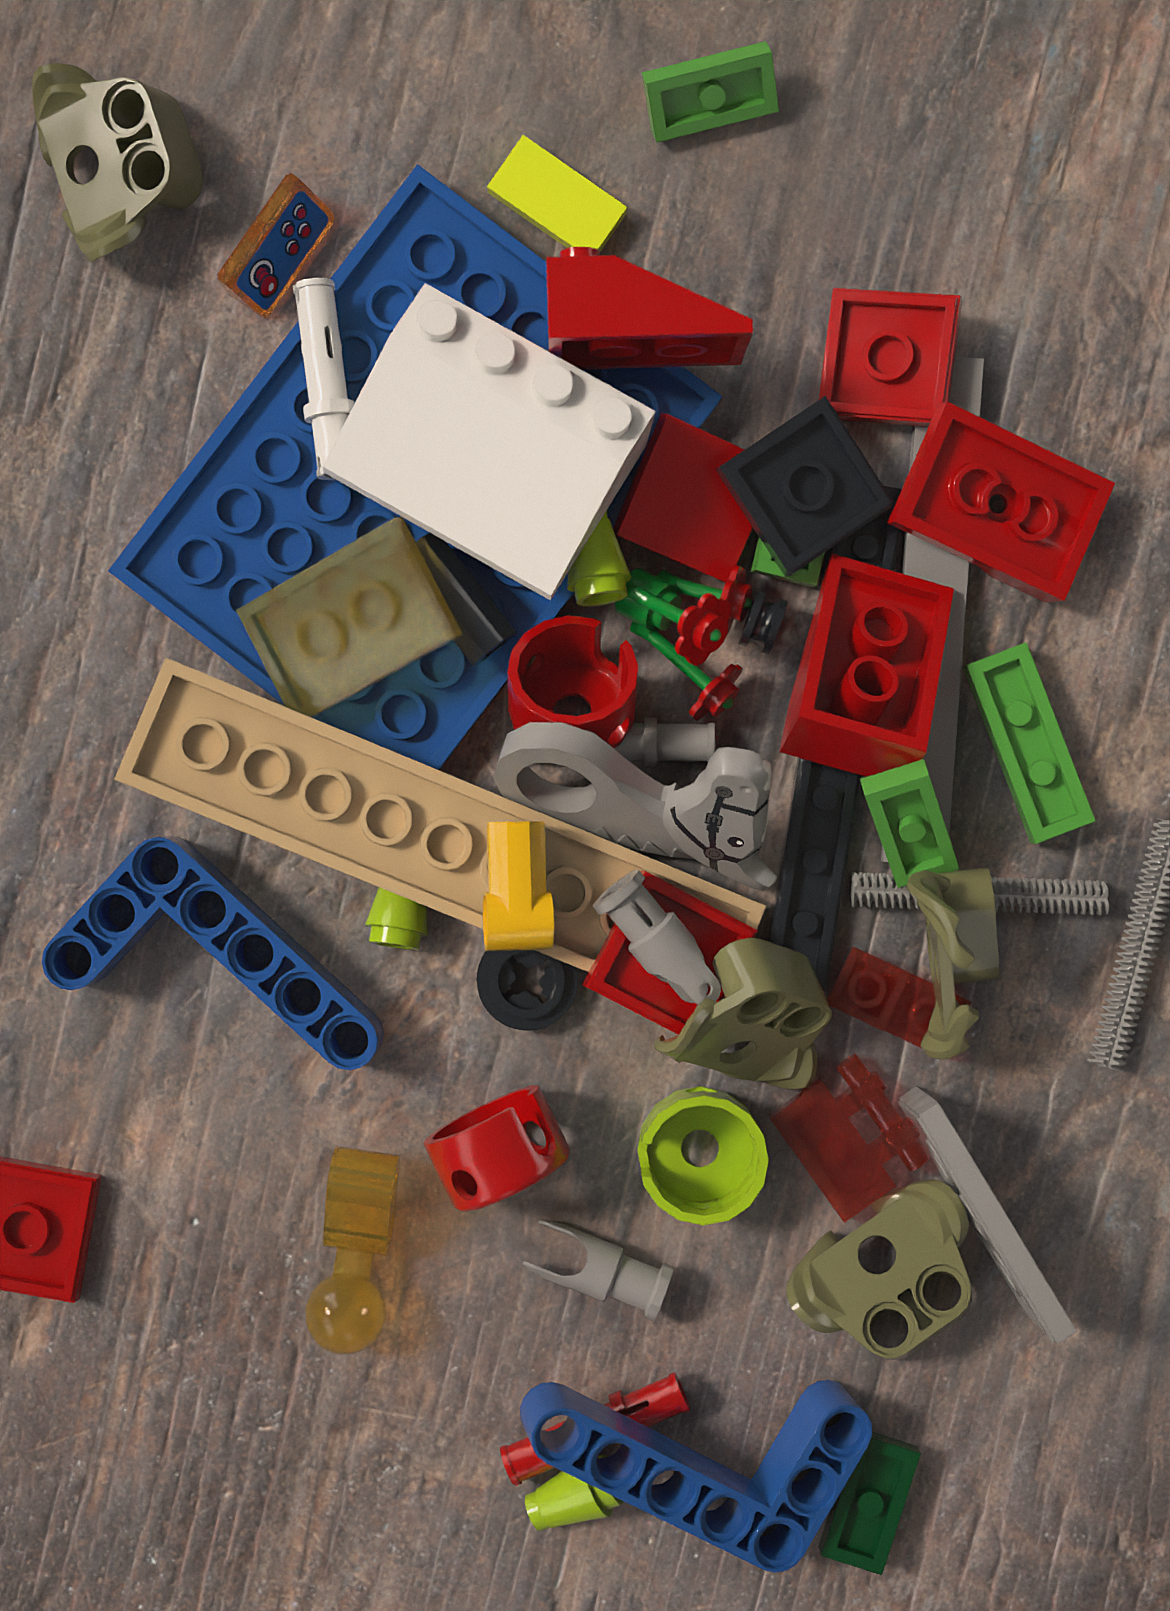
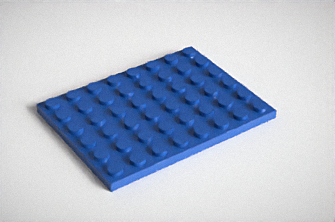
M418 164L330 278L335 283L334 295L342 344L348 399L356 402L391 332L425 283L549 352L546 261ZM298 320L108 572L285 707L440 771L508 682L507 672L511 651L522 635L541 622L556 618L575 592L567 589V573L552 599L549 600L447 542L517 633L504 646L474 667L393 564L395 559L404 550L429 532L338 480H322L317 478L316 470L318 469L312 424L305 421L303 407L309 403ZM685 367L581 369L655 411L647 445L607 509V516L612 528L617 520L660 414H669L700 429L722 400V395Z

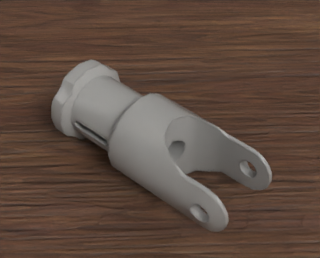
M638 869L620 878L601 894L593 904L594 909L599 915L607 913L631 942L628 947L629 951L649 974H653L661 981L669 983L679 997L686 1002L699 1005L705 998L713 1001L719 998L721 992L720 983L706 966L703 954L694 936L673 911L665 913L642 885L645 877ZM709 984L711 990L710 993L707 995Z
M550 1220L538 1221L539 1224L575 1238L586 1250V1265L576 1275L561 1276L523 1261L522 1264L529 1271L538 1274L543 1279L602 1302L608 1297L643 1310L645 1319L655 1321L667 1292L674 1267L664 1264L661 1268L653 1267L624 1255V1248L563 1223H556Z

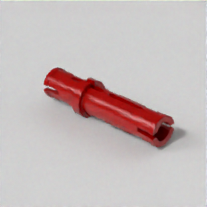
M675 1372L669 1374L666 1378L624 1395L622 1390L608 1395L609 1402L603 1404L646 1427L653 1426L680 1413L691 1411L683 1386ZM565 1421L559 1422L544 1431L555 1430L561 1427ZM528 1437L513 1444L500 1447L503 1465L514 1486L555 1468L545 1463L536 1455Z

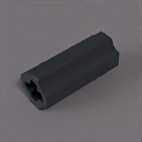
M429 532L404 550L393 562L474 667L490 657L517 634L447 542Z

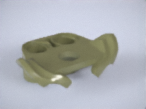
M51 63L39 66L33 73L32 95L41 153L45 162L54 168L67 207L62 212L63 219L89 262H93L134 241L147 224L145 215L157 204L179 210L187 208L196 201L202 190V169L183 111L174 97L135 79L122 77L96 81L85 70L74 65ZM144 107V115L139 123L140 112ZM92 148L98 156V172L89 183L81 184L74 175V160L83 149ZM163 166H165L164 178L159 184V174Z
M988 867L943 873L923 870L911 874L907 882L906 888L917 898V904L925 914L928 956L936 998L928 1031L921 1043L923 1052L930 1058L939 1060L949 1059L961 1054L970 1047L965 1034L979 1019V1014L976 1009L969 1005L960 1006L955 998L954 984L999 979L1000 976L995 900Z
M757 938L740 939L728 944L714 956L712 963L725 999L716 1002L705 998L696 1007L681 1033L669 1039H665L663 1035L654 1041L655 1049L678 1063L684 1061L713 1069L728 1077L760 1081L784 1089L799 1090L809 1088L816 1077L817 1051L813 1041L827 1026L832 1017L830 1006L809 958L797 951ZM751 1041L741 1050L722 1053L725 1048L732 1044Z
M935 1179L916 1181L876 1197L869 1204L874 1212L878 1214L839 1242L831 1230L818 1239L795 1266L786 1284L788 1302L802 1322L817 1332L831 1333L845 1330L873 1354L886 1360H901L913 1354L966 1315L972 1303V1288L958 1248L968 1233V1217L964 1205L952 1188L942 1181ZM872 1237L888 1239L896 1250L894 1265L889 1271L882 1274L867 1272L859 1261L861 1245ZM937 1276L954 1278L961 1287L959 1302L954 1308L947 1311H938L931 1308L925 1300L926 1286L931 1279ZM887 1312H896L903 1315L908 1323L906 1340L895 1348L880 1346L873 1335L875 1321L880 1315Z

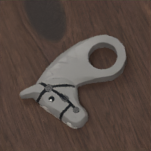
M562 722L528 723L507 733L493 775V779L502 797L631 850L669 857L696 859L713 870L747 887L764 891L774 884L777 878L758 856L764 842L768 824L772 776L770 763L760 754L747 749L719 748L709 758L707 768L698 775L695 782L680 788L677 783L664 786L649 777L595 733ZM534 763L563 765L581 773L592 784L585 787L557 785L538 776L529 768V765Z

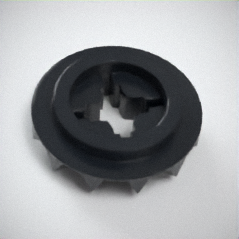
M536 950L485 951L477 970V990L485 1009L501 1024L517 1030H538L555 1023L568 1011L577 992L578 971L577 967ZM511 956L518 963L522 962L528 969L537 964L541 966L546 961L551 964L544 969V974L538 981L542 988L541 993L546 998L544 1002L541 1001L537 994L533 995L527 989L519 993L514 992L509 997L504 994L511 989V984L517 978L516 972L513 969L514 964L509 959Z

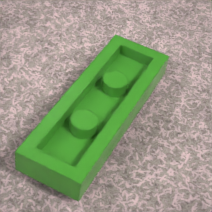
M1027 642L963 666L964 673L1030 844H1038L1095 822L1094 815Z

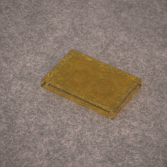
M403 518L389 520L236 610L285 707L311 718L463 635Z

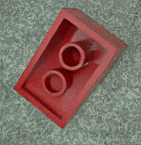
M570 247L561 250L559 253L560 257H546L549 352L579 369H616L742 364L753 334V319L615 255L600 256V251L596 248Z
M831 554L790 697L779 752L866 777L922 760L927 753L954 588Z

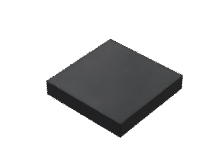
M826 396L715 469L785 578L791 576L895 505Z

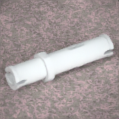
M310 278L298 281L296 285H293L309 403L303 407L304 419L307 423L312 424L318 469L316 470L317 478L336 480L323 472V464L355 402L348 399L342 344L334 295L335 283L328 278Z

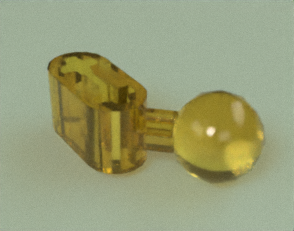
M337 1145L334 1148L326 1188L323 1246L337 1249L332 1275L322 1279L310 1292L305 1306V1324L311 1338L323 1350L337 1355L356 1354L369 1348L380 1336L386 1321L384 1299L379 1288L370 1281L374 1254L387 1256L391 1243L397 1203L400 1155Z

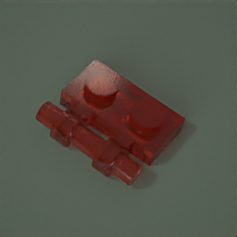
M856 1053L847 1057L836 1066L837 1071L849 1086L838 1097L834 1099L819 1078L809 1088H805L768 1115L844 1223L896 1187L882 1166L885 1162L898 1155L908 1171L912 1172L923 1166L930 1159V1156L917 1139L920 1136L918 1128L910 1117L902 1118L884 1093L887 1089L886 1083L876 1070L869 1072ZM863 1107L881 1131L880 1136L868 1145L848 1119Z

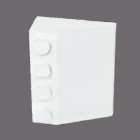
M425 283L391 332L323 464V472L551 600L644 451L655 411Z

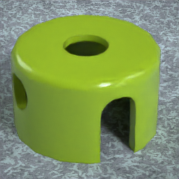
M704 1086L676 1090L655 1104L641 1127L637 1151L643 1185L656 1205L679 1221L703 1226L729 1221L750 1207L764 1186L769 1163L764 1135L746 1105L724 1090ZM692 1131H708L714 1135L718 1142L717 1156L708 1165H692L682 1155V1142Z

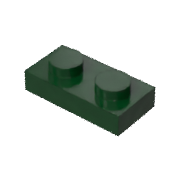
M872 1432L868 1447L829 1512L818 1546L821 1556L879 1575L883 1574L921 1455L916 1445Z

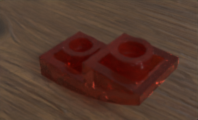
M852 946L827 1002L831 1007L921 1048L923 1037L928 1031L935 1008L936 998L933 983ZM955 994V998L960 1006L971 1005L972 1001Z

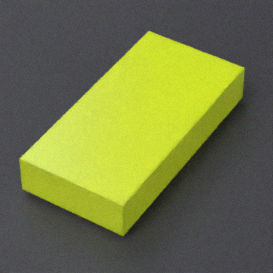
M522 135L487 185L488 194L566 248L592 247L601 251L627 214V206L525 135Z

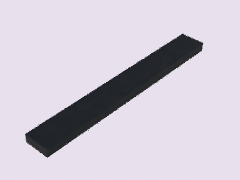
M884 486L896 504L902 489ZM894 506L832 547L830 556L831 554H836L894 571L901 530L887 523ZM797 757L768 942L807 956L822 990L826 991L861 775Z

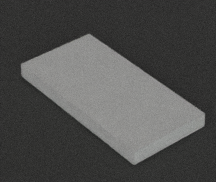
M917 1086L898 1097V1105L944 1181L960 1198L965 1207L969 1222L1024 1313L1051 1342L1055 1341L1058 1344L1077 1332L940 1104Z

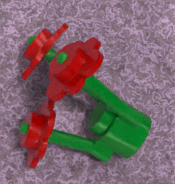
M734 565L723 590L681 579L665 570H662L655 576L642 568L634 569L630 573L631 580L626 583L628 595L624 599L615 602V611L632 621L630 632L651 643L703 690L698 697V701L689 711V714L696 721L703 718L708 712L716 717L725 709L731 708L733 700L740 690L734 682L741 675L743 668L738 664H730L720 676L712 680L697 666L703 664L710 653L715 652L722 645L730 632L733 620L742 622L748 609L752 607V585L744 583L746 568ZM676 593L700 599L697 606H690L686 610L680 609L682 598ZM673 622L677 623L678 633L681 636L678 638L676 645L674 646L660 634L657 628L666 630Z

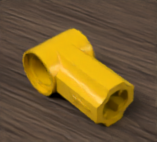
M488 822V892H484L485 950L552 949L554 942V909L551 891L546 890L545 822Z

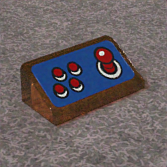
M291 172L289 175L286 174L218 272V281L228 295L260 317H268L334 223L335 217L333 213L297 176Z

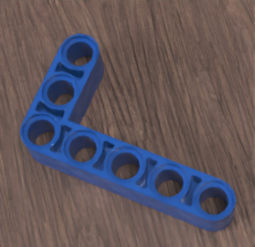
M155 837L139 844L49 941L43 951L42 966L44 974L52 984L66 990L84 988L105 978L166 912L333 1066L344 1070L361 1068L376 1055L383 1043L384 1030L382 1022L377 1015L193 845L179 837ZM162 847L171 850L177 857L179 864L178 873L169 883L157 879L151 867L152 857ZM207 890L219 894L225 902V917L217 926L204 922L198 912V901ZM117 895L125 896L134 906V921L127 929L119 928L110 919L109 905ZM252 934L262 935L272 945L274 952L273 960L267 968H257L251 965L245 958L244 945ZM73 942L84 945L90 952L91 967L84 976L73 972L67 964V950ZM307 978L318 986L321 1000L316 1010H302L293 1003L290 990L295 979ZM347 1021L356 1022L365 1029L369 1040L368 1047L364 1052L355 1054L342 1049L336 1036L340 1023Z
M832 1380L817 1381L808 1386L801 1394L752 1479L563 1384L547 1382L531 1388L523 1397L520 1406V1419L536 1455L545 1463L744 1561L773 1573L787 1571L796 1566L804 1556L872 1437V1423L867 1413L845 1387L839 1382ZM843 1412L842 1417L836 1424L825 1427L832 1416ZM559 1415L567 1416L566 1421L561 1427L551 1431L541 1430L548 1419ZM613 1443H621L620 1448L615 1454L604 1458L598 1457V1454L604 1447ZM811 1468L810 1472L803 1479L793 1482L799 1472ZM675 1470L669 1480L662 1484H653V1481L661 1473ZM727 1497L720 1507L707 1511L712 1502L719 1498ZM778 1524L773 1532L766 1536H761L766 1528Z

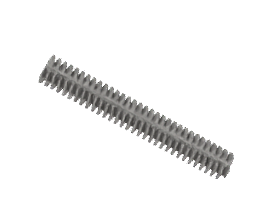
M1158 818L1156 819L1159 822L1153 824L1156 831L1151 832L1155 837L1149 839L1153 845L1147 846L1150 854L1145 853V857L1149 860L1143 861V865L1147 868L1141 869L1144 876H1139L1138 878L1143 883L1136 885L1141 891H1135L1134 894L1138 898L1132 899V902L1137 906L1130 907V910L1135 914H1128V918L1132 921L1126 922V925L1131 929H1124L1123 931L1130 937L1121 938L1126 944L1119 945V948L1125 952H1118L1117 955L1123 960H1115V963L1121 967H1113V971L1119 975H1111V978L1117 983H1109V986L1115 990H1107L1106 993L1112 996V998H1105L1104 1001L1110 1005H1103L1102 1008L1108 1013H1100V1016L1106 1019V1021H1098V1024L1104 1028H1096V1031L1102 1036H1094V1039L1100 1042V1044L1092 1043L1091 1045L1098 1051L1089 1052L1090 1055L1096 1058L1087 1059V1061L1120 1072H1124V1069L1120 1067L1127 1063L1122 1058L1129 1056L1124 1050H1130L1131 1047L1127 1043L1133 1041L1129 1035L1135 1034V1031L1131 1030L1130 1027H1136L1137 1023L1133 1022V1020L1139 1019L1135 1012H1139L1142 1009L1136 1004H1143L1144 1001L1139 997L1145 996L1146 993L1142 992L1141 989L1148 988V985L1142 981L1150 980L1144 973H1152V970L1147 966L1154 965V962L1148 958H1156L1157 956L1150 950H1158L1159 947L1153 943L1161 942V939L1154 935H1162L1163 932L1157 927H1165V924L1159 920H1165L1167 916L1161 912H1169L1170 910L1163 905L1170 904V900L1165 898V896L1170 897V891L1167 890L1170 889V821Z
M851 872L850 892L852 907H855L856 901H859L860 907H863L864 901H867V906L871 907V903L874 901L877 908H879L880 902H883L884 908H887L888 902L891 903L892 908H895L896 902L899 903L900 908H903L904 902H906L908 909H911V903L915 904L916 909L919 908L917 898L906 888L907 885L897 888L892 873L870 874L867 872V874H862V872H859V874H854V872ZM991 877L996 912H998V906L1002 907L1003 912H1006V906L1010 907L1011 912H1014V906H1017V912L1021 913L1023 906L1027 913H1030V907H1033V912L1038 913V907H1041V912L1046 913V907H1049V913L1054 914V908H1057V913L1062 914V908H1065V913L1070 914V908H1073V914H1078V908H1081V914L1083 915L1086 914V909H1089V914L1091 915L1094 914V909H1097L1096 914L1101 915L1102 909L1105 910L1106 915L1109 911L1108 888L1104 881L1100 883L1099 880H1096L1092 883L1091 880H1088L1084 883L1083 880H1078L1076 883L1075 880H1069L1068 882L1067 879L1061 880V882L1059 879H1054L1052 882V879L1044 881L1042 878L1036 881V878L1029 880L1028 878H1022L1020 880V878L1012 879V877L1006 879L1004 877L998 879Z

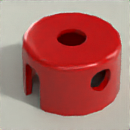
M568 615L545 620L525 632L511 651L507 672L508 711L514 730L528 723L562 722L595 733L614 749L618 747L633 726L636 708L639 666L632 645L627 640L620 645L618 667L601 652L602 622L597 619ZM537 654L534 662L526 668L531 657ZM576 696L584 699L589 704L591 713L579 716L555 714L554 706L564 697Z
M539 1085L520 1088L489 1101L449 1122L427 1137L423 1142L453 1206L462 1212L479 1210L527 1189L555 1172L568 1160L570 1155L569 1145ZM528 1121H533L542 1129L546 1138L545 1146L536 1145L530 1140L526 1132Z

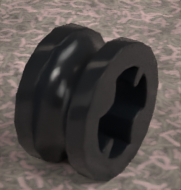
M757 590L738 644L746 647L751 642L757 643L761 648V652L768 655L778 634L788 601L780 598L775 603L769 602L765 598V593Z

